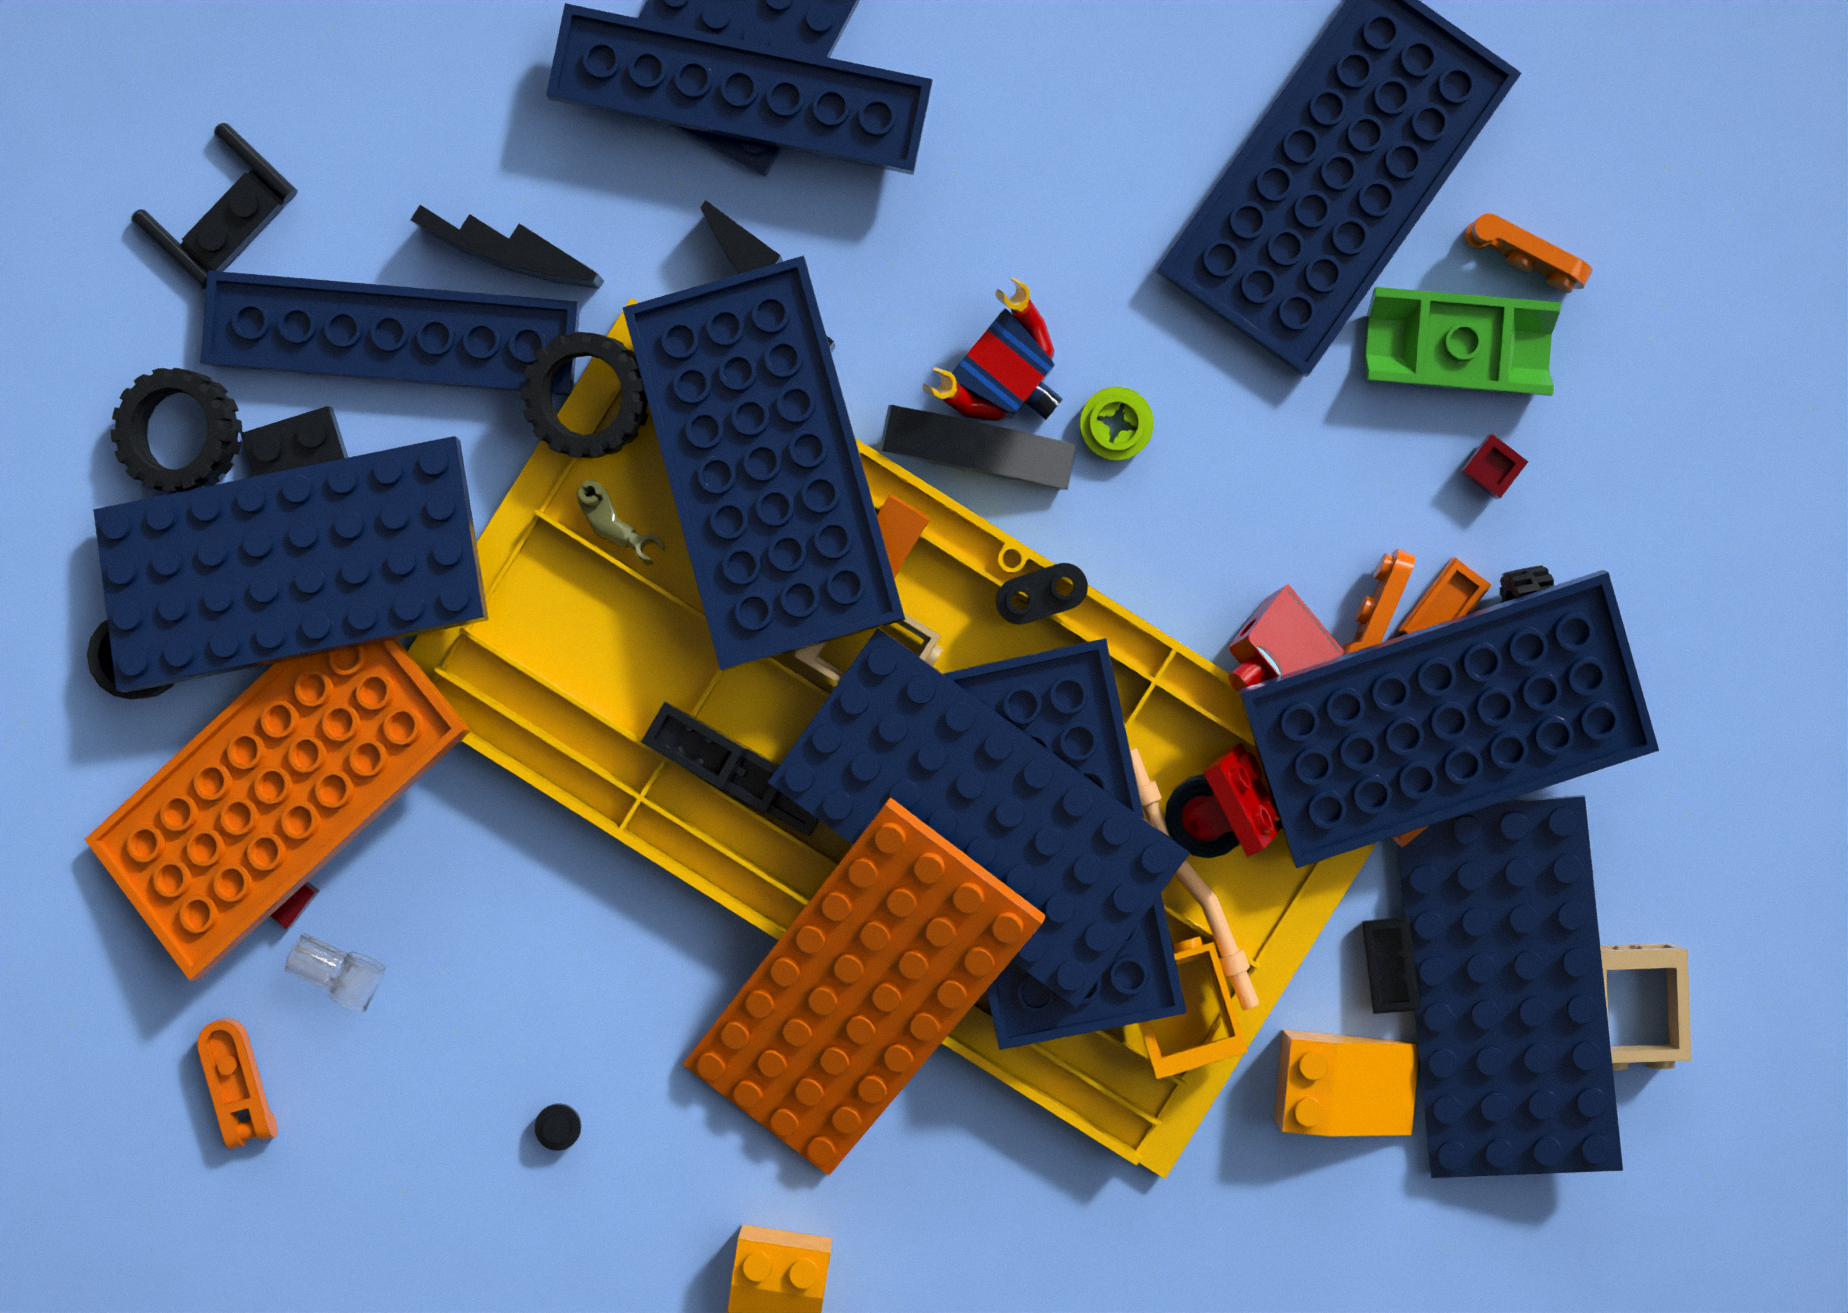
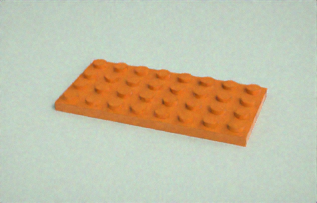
M397 639L277 662L266 670L84 840L189 981H200L468 735L471 730Z
M890 797L682 1065L829 1176L1042 925L1046 915Z

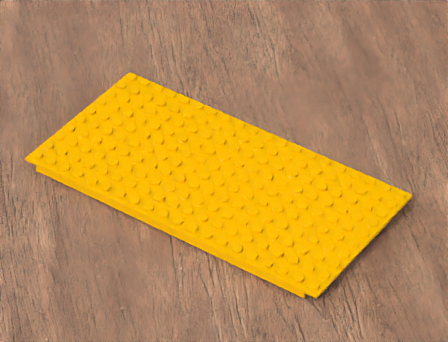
M630 298L626 306L633 305L638 302ZM622 311L607 337L619 340L624 344L623 346L634 352L624 312ZM593 357L572 390L571 395H569L558 412L557 417L560 423L570 431L582 435L597 434L609 427L617 417L622 402L621 382L614 369L602 359ZM648 403L646 413L649 414L644 426L640 425L637 431L639 435L633 442L626 443L622 450L612 455L608 454L599 458H574L564 453L555 452L549 448L545 441H540L476 542L489 620L418 634L408 653L471 730L461 740L462 742L779 940L853 844L821 821L818 822L812 835L806 836L769 813H763L730 792L712 785L641 743L665 701L780 765L838 683L795 657L797 651L726 671L720 670ZM856 439L876 514L878 515L888 496L893 494L931 518L896 575L895 582L904 613L941 635L936 645L943 648V651L933 667L942 673L1106 638L1130 749L1137 748L1149 780H1155L1162 797L1158 802L1164 817L1166 803L1173 790L1191 776L1204 774L1203 771L1225 750L1239 743H1242L1246 753L1251 752L1256 757L1262 770L1260 780L1268 795L1271 794L1240 694L1230 684L1228 672L1088 585L1086 597L1075 608L1022 625L1011 624L1005 621L999 615L995 603L999 588L1010 579L1056 564ZM593 480L601 484L606 489L619 520L636 528V533L642 536L656 535L662 540L665 551L653 543L646 545L643 549V554L647 555L653 564L647 565L643 563L638 557L636 550L630 547L622 548L596 535L577 499L578 488H582L581 484L583 482ZM1066 577L1059 578L1056 582V590L1061 595H1069L1073 590V583ZM1016 592L1012 595L1011 605L1013 608L1023 610L1028 606L1029 600L1025 593ZM897 623L878 627L915 654L924 641ZM877 628L828 641L819 657L846 673ZM1281 828L1264 850L1249 857L1246 856L1241 844H1239L1223 856L1208 859L1189 854L1185 859L1217 896L1237 948L1244 950L1250 965L1247 973L1260 1003L1251 1009L1242 1010L1230 978L1225 977L1247 1049L1377 842L1296 868ZM1174 875L1161 892L1172 945L1200 936L1203 945L1214 942L1218 957H1220L1221 955L1202 907ZM1203 958L1177 966L1187 1013L1150 1020L1161 1057L1227 1037ZM987 990L942 1042L948 1048L1136 1166L1140 1163L1164 1179L1168 1176L1244 1055L1241 1054L1161 1079H1155L1138 1023L999 1050Z

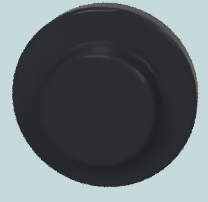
M555 1103L545 1107L535 1121V1134L538 1141L544 1147L555 1151L571 1147L579 1138L582 1129L578 1113L571 1106L562 1103Z

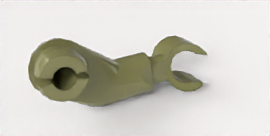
M588 480L581 484L582 488H578L577 491L578 503L596 535L622 548L630 547L636 550L638 557L643 563L647 565L653 564L652 560L643 554V549L646 545L653 543L665 551L662 540L656 535L642 536L636 533V528L619 520L609 495L601 484L593 480Z

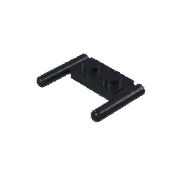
M227 123L218 124L214 129V135L250 172L248 174L244 173L182 238L183 242L181 244L146 210L139 209L131 217L132 223L201 289H206L208 270L223 272L283 209L282 206L295 197L298 191Z

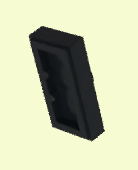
M1410 916L1362 921L1373 1014L1421 1010Z

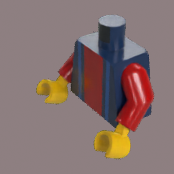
M1011 277V281L1016 286V292L1013 297L1008 298L999 289L995 293L996 298L1009 307L1011 312L1006 308L1003 309L952 373L936 367L932 369L941 378V383L937 389L925 384L922 387L926 394L943 399L945 403L967 418L998 421L1007 416L1012 419L1022 406L1027 404L1042 418L1047 420L1063 400L1062 397L1043 383L1055 366L1052 361L1055 350L1045 320L1029 299V288L1023 282Z

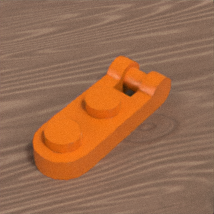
M1483 214L1469 224L1464 231V241L1470 248L1482 249L1488 246L1505 255V261L1512 267L1525 272H1530L1532 269L1546 276V283L1565 293H1571L1573 288L1583 289L1593 271L1591 266L1580 258L1495 214Z
M1398 548L1392 555L1383 554L1374 572V578L1379 580L1372 597L1366 595L1362 600L1355 617V621L1360 622L1353 641L1341 646L1345 651L1342 655L1382 642L1415 564L1414 555Z
M220 1018L206 1025L200 1032L197 1040L198 1052L226 1147L232 1150L245 1146L246 1141L258 1137L260 1141L276 1137V1120L273 1113L269 1110L245 1027L237 1020L231 1018ZM248 1108L251 1120L242 1123L238 1118L237 1111Z

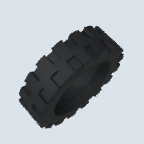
M572 332L567 336L553 338L550 340L551 344L546 348L541 347L533 357L536 360L532 366L528 365L523 377L527 378L526 386L521 387V400H525L527 408L523 410L524 417L527 422L533 424L535 428L533 433L540 441H545L553 451L564 453L570 457L599 458L619 452L626 443H631L639 435L637 431L640 425H645L649 414L646 413L648 401L636 356L632 350H628L619 340L605 335ZM585 356L602 359L611 366L621 382L622 402L617 417L606 429L597 434L589 435L572 432L560 423L553 410L551 395L555 376L562 367L576 357Z
M158 368L152 370V375L143 374L134 380L136 385L131 389L126 388L119 398L123 401L119 408H114L112 420H116L115 429H111V440L117 444L118 448L114 452L119 463H123L128 467L126 470L127 474L134 480H141L143 482L142 485L147 488L171 493L218 483L220 481L218 477L222 473L227 474L234 465L231 462L233 455H238L241 448V442L237 441L238 433H242V421L237 419L235 412L239 411L234 399H230L225 395L228 392L225 387L220 383L213 382L207 375L181 368ZM176 393H186L194 397L203 408L207 421L206 442L199 456L189 465L177 470L167 469L160 465L151 453L147 440L148 421L155 407L167 396Z

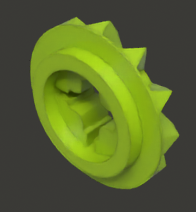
M1108 387L1098 391L1087 401L1080 417V433L1089 450L1105 460H1126L1137 455L1148 444L1154 428L1153 414L1147 401L1134 390L1125 387ZM1120 405H1122L1123 422L1136 430H1121L1117 437L1114 438L1113 443L1109 442L1111 437L1109 435L1110 427L1103 424V421L1097 420V417L1102 419L1105 417L1112 418L1115 412L1119 410Z

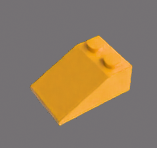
M1282 1029L1273 1121L1282 1132L1319 1136L1412 1135L1419 1065L1418 1042Z
M742 1224L737 1241L727 1313H821L833 1238Z

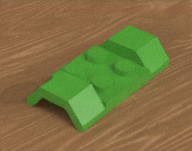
M1375 287L1366 316L1363 352L1366 381L1492 393L1507 392L1552 396L1554 384L1549 372L1552 332L1560 314L1561 302Z

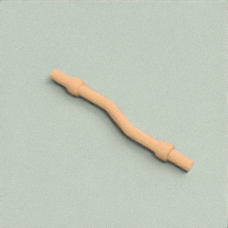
M1137 748L1130 749L1145 819L1171 838L1158 802L1162 797L1155 780H1149ZM1185 860L1174 875L1202 907L1221 955L1218 958L1224 977L1230 978L1242 1010L1251 1009L1260 1003L1247 973L1250 965L1244 950L1237 948L1217 896Z

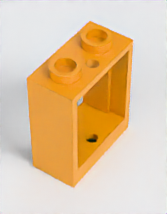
M1200 936L1173 944L1176 952V964L1178 966L1203 958L1227 1037L1161 1057L1151 1021L1138 1023L1155 1079H1161L1248 1053L1214 942L1203 945Z

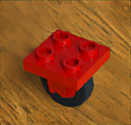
M1239 743L1225 750L1203 771L1204 774L1191 776L1173 790L1166 803L1165 822L1169 835L1174 841L1187 849L1192 856L1208 859L1223 856L1241 844L1246 856L1249 857L1264 850L1282 828L1272 795H1268L1260 780L1262 770L1256 757L1251 752L1246 753L1242 743Z

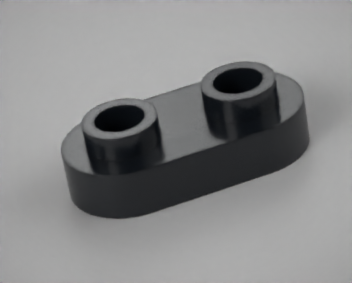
M1059 563L1006 581L997 592L996 608L999 615L1011 624L1022 625L1077 607L1086 597L1088 582L1083 571L1077 566L1070 563ZM1062 577L1070 579L1073 583L1072 592L1066 596L1059 594L1056 590V582ZM1016 592H1023L1028 597V606L1023 610H1017L1011 605V597Z

